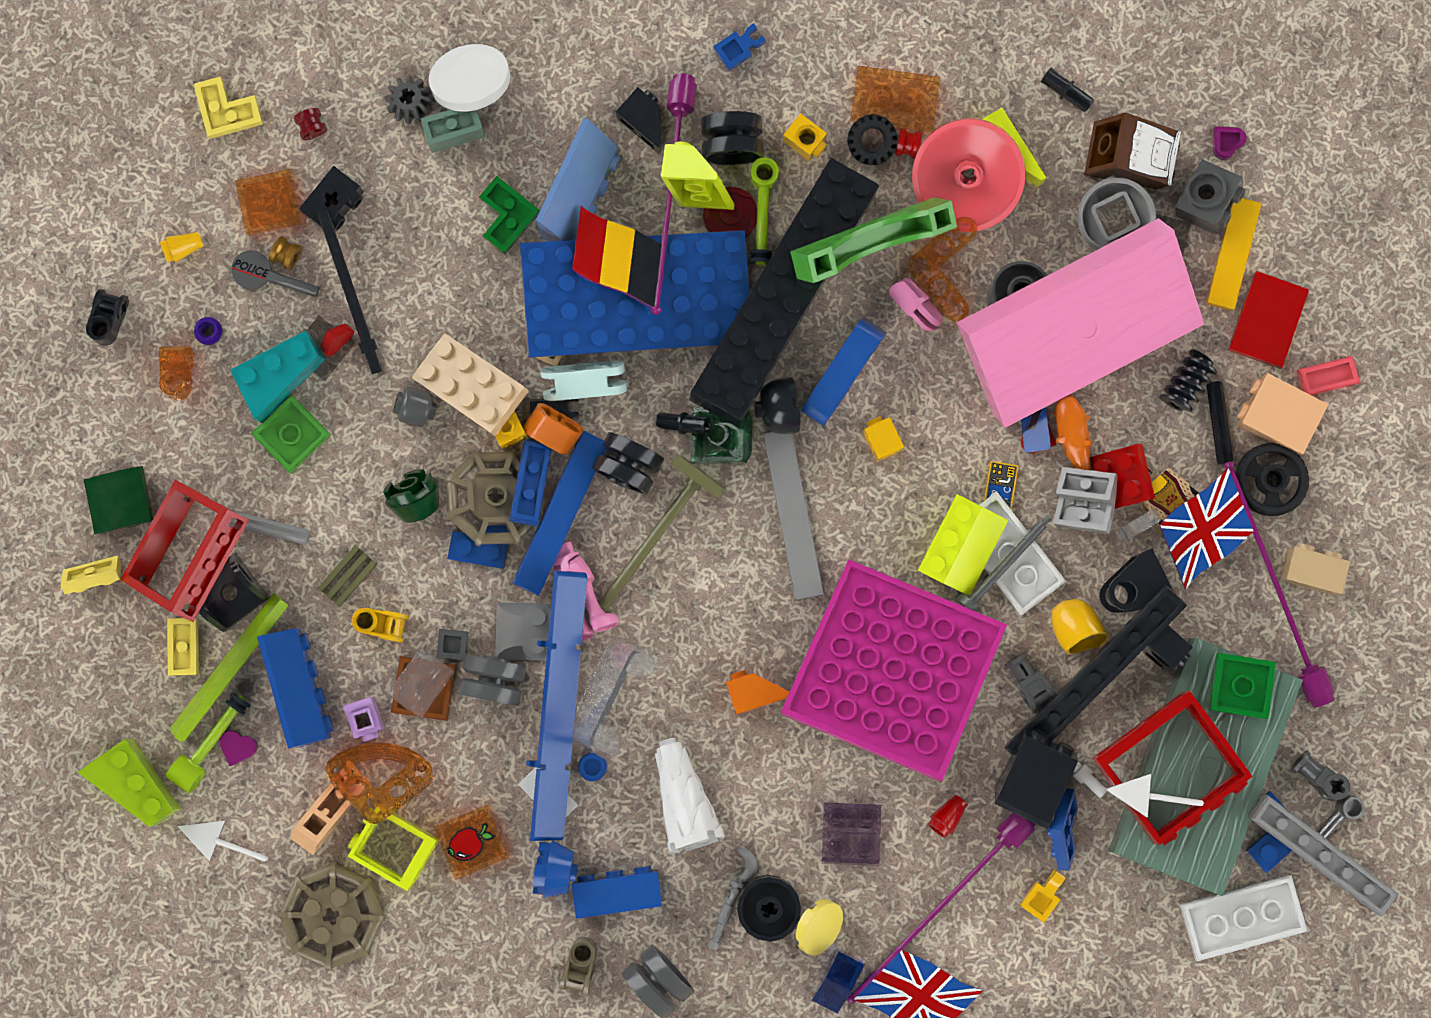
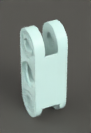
M603 361L552 366L541 369V378L554 379L555 387L543 392V399L557 401L622 394L627 391V382L618 379L607 380V376L624 373L625 363L623 361Z

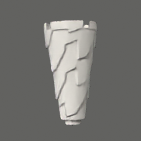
M675 738L659 742L660 747L656 749L655 757L660 777V793L669 853H679V848L682 847L685 848V851H690L718 841V838L724 839L725 835L721 824L718 823L714 809L704 792L701 781L694 772L685 746H682L681 742H676Z

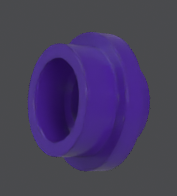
M212 317L200 319L194 327L196 339L204 345L217 343L223 334L222 325ZM207 327H213V334L211 336H205L204 330Z

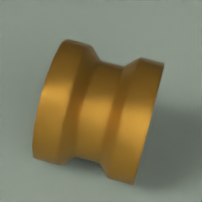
M280 236L271 248L269 261L273 263L279 262L283 264L285 269L291 271L301 256L302 246L297 243L291 244L287 238Z

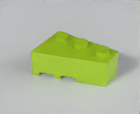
M124 739L77 772L149 827L159 825L181 809L134 739Z

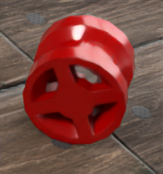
M900 128L895 155L902 156L905 154L909 155L911 159H915L921 145L923 132L909 133L906 129Z

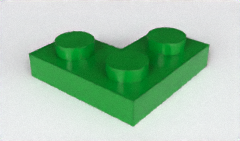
M496 176L479 196L481 201L499 214L482 236L506 255L537 218L540 210Z

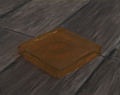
M290 169L235 180L247 236L302 225Z

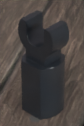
M579 398L564 401L530 399V415L537 404L542 403L565 414L569 418L579 417V412H570L568 405L573 402H579Z

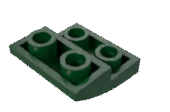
M143 466L84 479L94 534H105L122 528H132L152 522L154 519Z

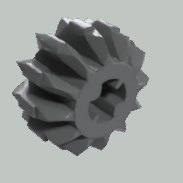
M408 75L406 83H403L402 79L397 77L398 86L389 85L388 89L392 94L385 96L386 102L390 103L387 107L388 112L395 113L394 118L396 121L404 118L406 124H411L412 117L414 116L417 122H421L420 113L429 115L430 111L426 106L433 104V99L429 97L431 93L430 88L423 87L424 82L422 79L414 82L412 76ZM410 95L413 102L407 104L405 97Z

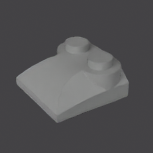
M497 603L495 657L507 660L546 661L548 647L537 646V641H548L551 604Z

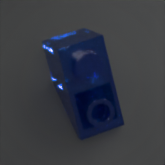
M836 948L811 1000L838 1014L852 992L865 965L864 962Z

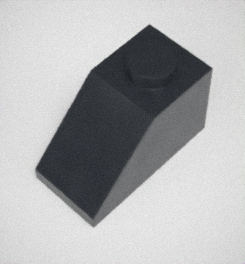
M637 87L617 109L616 117L659 154L662 151L658 99L650 91L645 90L643 92Z

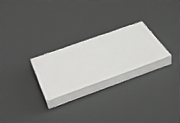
M995 492L980 504V506L1009 520L984 568L989 575L1029 533L998 492ZM1034 541L997 580L996 584L1022 616L1067 581L1036 541Z
M1292 875L1224 892L1223 896L1216 894L1180 904L1195 961L1308 932Z

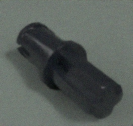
M1052 67L1041 80L1042 84H1045L1059 94L1061 100L1065 98L1083 112H1086L1094 102L1091 96L1074 85L1075 81L1072 80L1070 82Z
M660 412L657 414L655 422L657 427L677 430L679 434L697 433L708 435L712 426L709 417L691 416L687 412H682L680 415Z

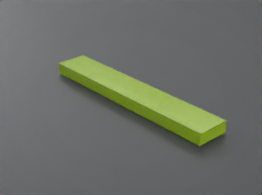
M275 592L272 594L169 728L176 739L181 742L187 739L259 645L257 637L266 635L287 609L288 604Z

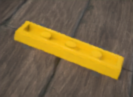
M1242 198L1239 204L1234 203L1229 211L1232 212V216L1224 230L1205 304L1230 311L1235 310L1262 203Z

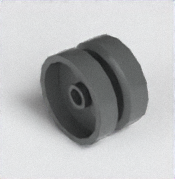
M465 654L462 669L468 673L478 674L479 679H461L457 694L519 706L522 692L518 688L505 686L506 680L519 683L524 681L527 666L509 663L510 660L484 655L482 658Z
M651 944L641 954V960L649 972L640 964L632 962L622 972V975L646 1006L660 1018H667L675 1011V1003L667 992L678 1001L684 1002L695 990L675 965L656 946Z

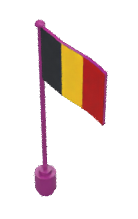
M685 73L675 74L673 80L669 82L666 108L673 116H676L673 144L679 142L682 117H687L688 114L693 113L695 107L697 84L692 75ZM669 189L667 191L661 244L635 229L600 218L581 206L572 268L575 273L592 283L627 294L647 305L655 315L660 314L662 311L659 305L673 197Z

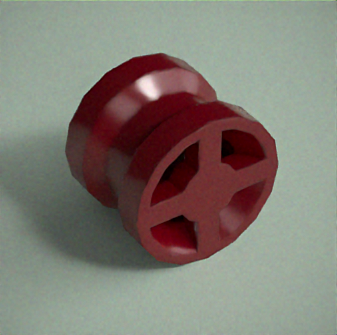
M319 108L306 109L294 116L295 124L301 129L299 134L302 140H311L327 132L325 123L321 122L320 117L322 114Z

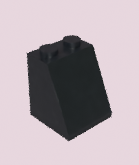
M1025 729L995 786V804L1048 829L1078 763V756L1072 746L1064 742L1056 744L1049 741V736L1040 730L1033 729V731Z

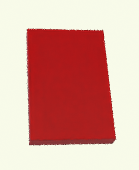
M1255 271L1228 351L1279 369L1283 368L1310 289Z

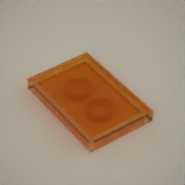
M858 65L850 121L855 122L863 116L876 114L887 118L895 128L932 133L940 77Z

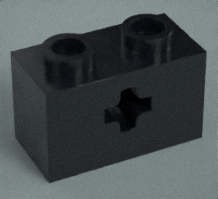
M333 166L300 206L299 210L321 229L322 226L317 213L328 210L336 232L345 223L346 219L344 216L350 209L355 210L363 200L361 195L364 191L356 182ZM332 198L333 200H338L339 203L336 206L330 205L329 200Z

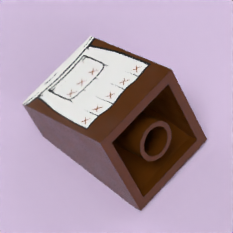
M1126 112L1095 121L1084 175L1101 179L1114 175L1116 178L1129 179L1142 187L1152 189L1171 186L1175 175L1174 166L1176 155L1180 148L1179 139L1181 132Z

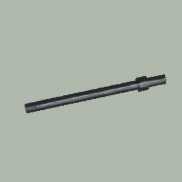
M329 211L319 212L317 214L361 342L358 343L361 353H365L371 374L382 372L375 351L378 348L375 339H371Z

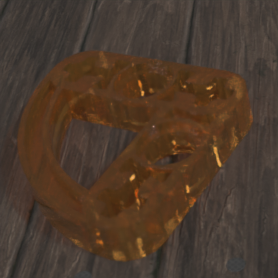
M366 743L348 748L333 756L325 766L330 783L363 819L371 824L383 822L427 788L434 778L432 766L424 757L409 748L392 743ZM385 759L397 761L407 766L375 789L354 764L367 760ZM334 768H344L347 779L344 781V777L339 772L335 773ZM417 770L421 773L425 771V777L415 776V772ZM355 784H361L365 787L363 793L356 796L351 795L349 789ZM395 786L405 788V793L400 797H393L389 794L390 790ZM368 798L374 807H379L380 811L378 813L375 811L370 812L369 805L366 802Z

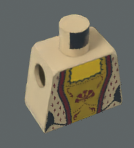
M1148 466L1155 499L1141 502L1139 505L1156 532L1160 534L1162 531L1159 525L1175 508L1200 492L1167 467L1156 475Z

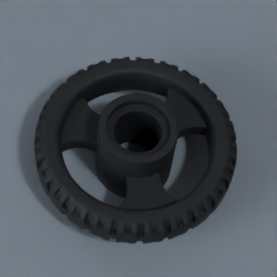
M1266 443L1252 448L1241 458L1235 471L1248 507L1252 511L1264 516H1280L1291 512L1301 504L1308 492L1309 472L1304 460L1296 452L1280 444ZM1266 453H1275L1284 456L1286 462L1283 466L1271 464L1262 467L1258 464L1256 457ZM1268 472L1273 473L1277 477L1278 482L1275 487L1267 483L1266 476ZM1246 476L1255 477L1257 489L1261 493L1266 494L1262 504L1256 501L1249 493L1246 486ZM1290 476L1298 477L1297 490L1294 496L1284 504L1280 500L1279 492L1288 486Z

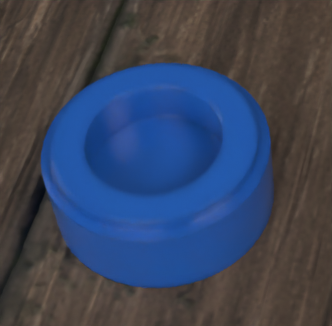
M588 753L580 759L578 770L585 780L597 781L605 775L607 763L602 755Z

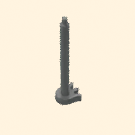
M1046 516L1042 522L1039 521L969 597L959 592L954 598L963 607L977 612L980 608L976 603L1047 528L1046 525L1051 519Z

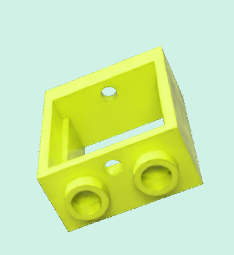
M378 805L375 809L371 807L362 821L366 824L361 834L355 833L348 845V848L351 849L348 857L402 889L409 891L440 839L383 805ZM382 817L423 839L403 876L362 852Z

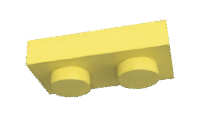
M117 555L64 569L60 586L64 594L83 592L88 588L99 585H110L120 580L121 561Z
M184 618L167 619L168 676L199 675L198 618H195L194 622Z

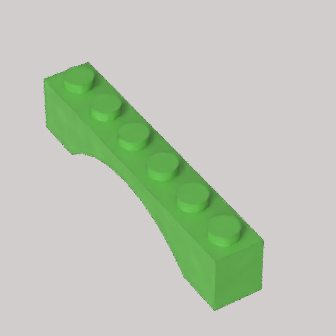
M933 197L790 251L797 279L815 283L838 274L849 264L874 252L898 244L934 237L957 228L952 200Z

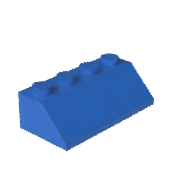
M294 628L258 636L257 639L288 749L300 748L330 739V732L334 731L330 715L325 716L322 705L326 704V698L322 687L317 688L315 677L318 676V669L315 661H310L307 650L311 649L307 633H302L301 629Z

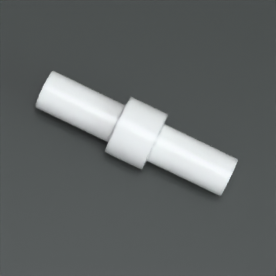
M1078 762L1074 769L1073 777L1081 784L1084 782L1101 798L1107 792L1106 788L1092 775L1093 771L1086 764L1081 765Z

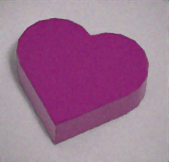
M1215 126L1213 128V154L1220 160L1231 158L1235 150L1240 149L1246 143L1247 137L1244 130L1238 127Z
M227 731L220 738V747L229 766L240 763L257 752V741L251 736L242 737L237 731Z

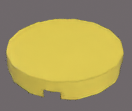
M829 899L816 901V906L813 909L808 908L797 925L796 940L799 941L797 946L800 950L811 956L819 955L827 950L836 940L841 930L843 911L838 904Z

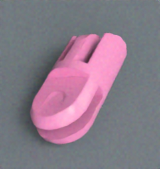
M904 278L891 286L889 290L891 298L903 309L908 317H912L924 330L935 331L937 326L941 325V313L929 301V297L910 278Z

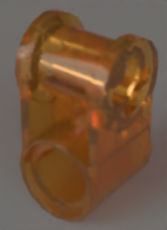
M190 345L161 346L159 349L160 389L174 400H184L190 395L192 390V347ZM176 381L180 382V386H175V391L171 389V386L176 385Z

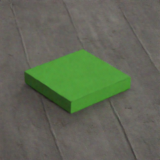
M292 394L251 433L290 474L331 436Z

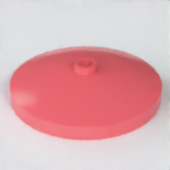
M976 118L957 119L935 129L920 146L912 170L913 189L919 203L933 197L952 200L957 228L952 230L961 232L981 231L1000 223L1018 204L1025 185L1024 159L1015 140L998 125ZM972 168L974 175L972 177L965 176L964 170L968 171Z

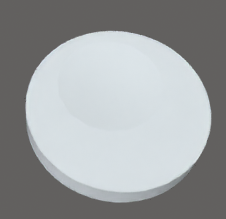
M470 44L452 49L441 56L430 71L429 85L435 100L443 107L454 111H473L484 108L498 100L508 88L511 75L507 60L499 50L488 45Z

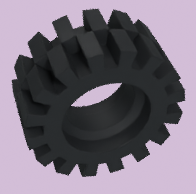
M876 114L866 115L859 118L851 126L848 132L847 144L850 153L859 162L866 165H879L889 160L895 153L898 145V134L892 122L887 118ZM868 129H877L883 135V144L876 151H869L862 145V135Z

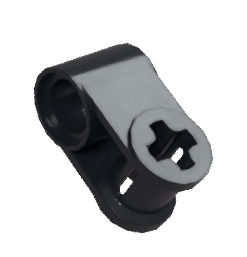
M103 289L97 290L86 324L88 336L101 346H107L116 340L122 319H124L129 305L128 296L122 295L118 297L107 294ZM107 325V332L103 336H97L98 328Z

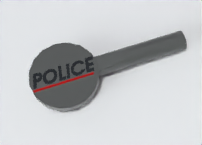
M249 250L242 252L236 256L232 263L231 272L233 279L239 286L245 289H258L267 282H271L314 297L318 295L319 286L271 271L270 262L258 251Z

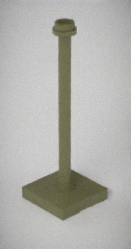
M677 454L671 464L688 476L685 480L687 484L600 601L597 600L605 613L612 612L609 608L694 492L696 490L700 491L703 487L716 498H721L727 490L681 455Z

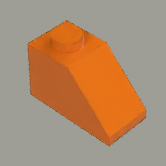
M746 670L730 674L731 680L726 682L736 715L786 699L789 694L788 690L754 673L747 675Z

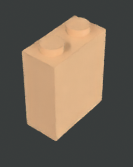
M1269 373L1260 379L1256 377L1249 389V393L1252 396L1248 404L1243 402L1236 414V417L1239 418L1236 426L1268 443L1280 444L1296 452L1298 455H1303L1329 404Z

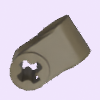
M580 937L574 941L569 951L567 963L564 966L559 989L569 988L581 991L585 996L588 995L597 954L596 943L591 938ZM579 945L588 946L591 950V956L580 958L576 953V947Z

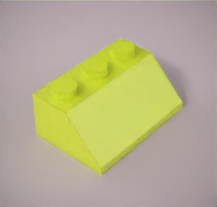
M681 141L675 142V144H665L661 178L680 207L734 210L735 204L718 174L693 145Z
M956 494L918 571L970 596L1009 520Z

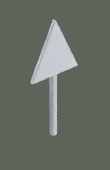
M1151 774L1105 789L1145 817H1148L1149 799L1196 806L1204 805L1202 800L1150 793Z
M225 821L178 826L209 861L216 844L262 861L268 860V857L219 839Z

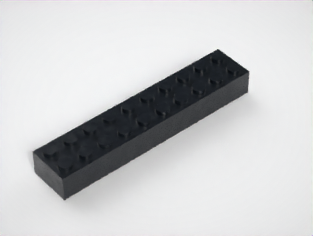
M830 158L692 388L689 401L739 428L827 279L825 278L815 283L797 279L790 251L858 226L875 198L880 186L879 184Z

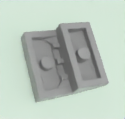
M1062 467L1056 490L1059 500L1053 524L1060 528L1110 535L1116 501L1117 474Z

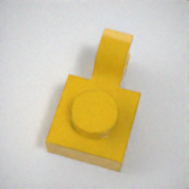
M1054 869L1044 886L1036 881L1019 905L1044 923L1061 900L1054 894L1064 882L1065 877Z

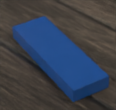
M524 439L509 518L511 522L536 527L538 525L552 450L540 442Z

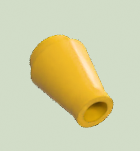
M198 231L167 236L165 240L159 242L167 263L172 261L177 263L197 249L204 247Z

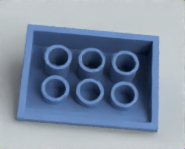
M583 118L535 220L542 239L546 241L576 240L580 207L582 206L596 215L598 207L595 206V203L599 196L604 197L610 183L607 181L610 171L615 172L621 161V157L618 156V146L586 118Z

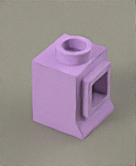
M368 697L343 706L354 739L362 738V741L366 742L379 737L378 731L384 730V726L374 697ZM368 712L371 725L359 729L355 716Z

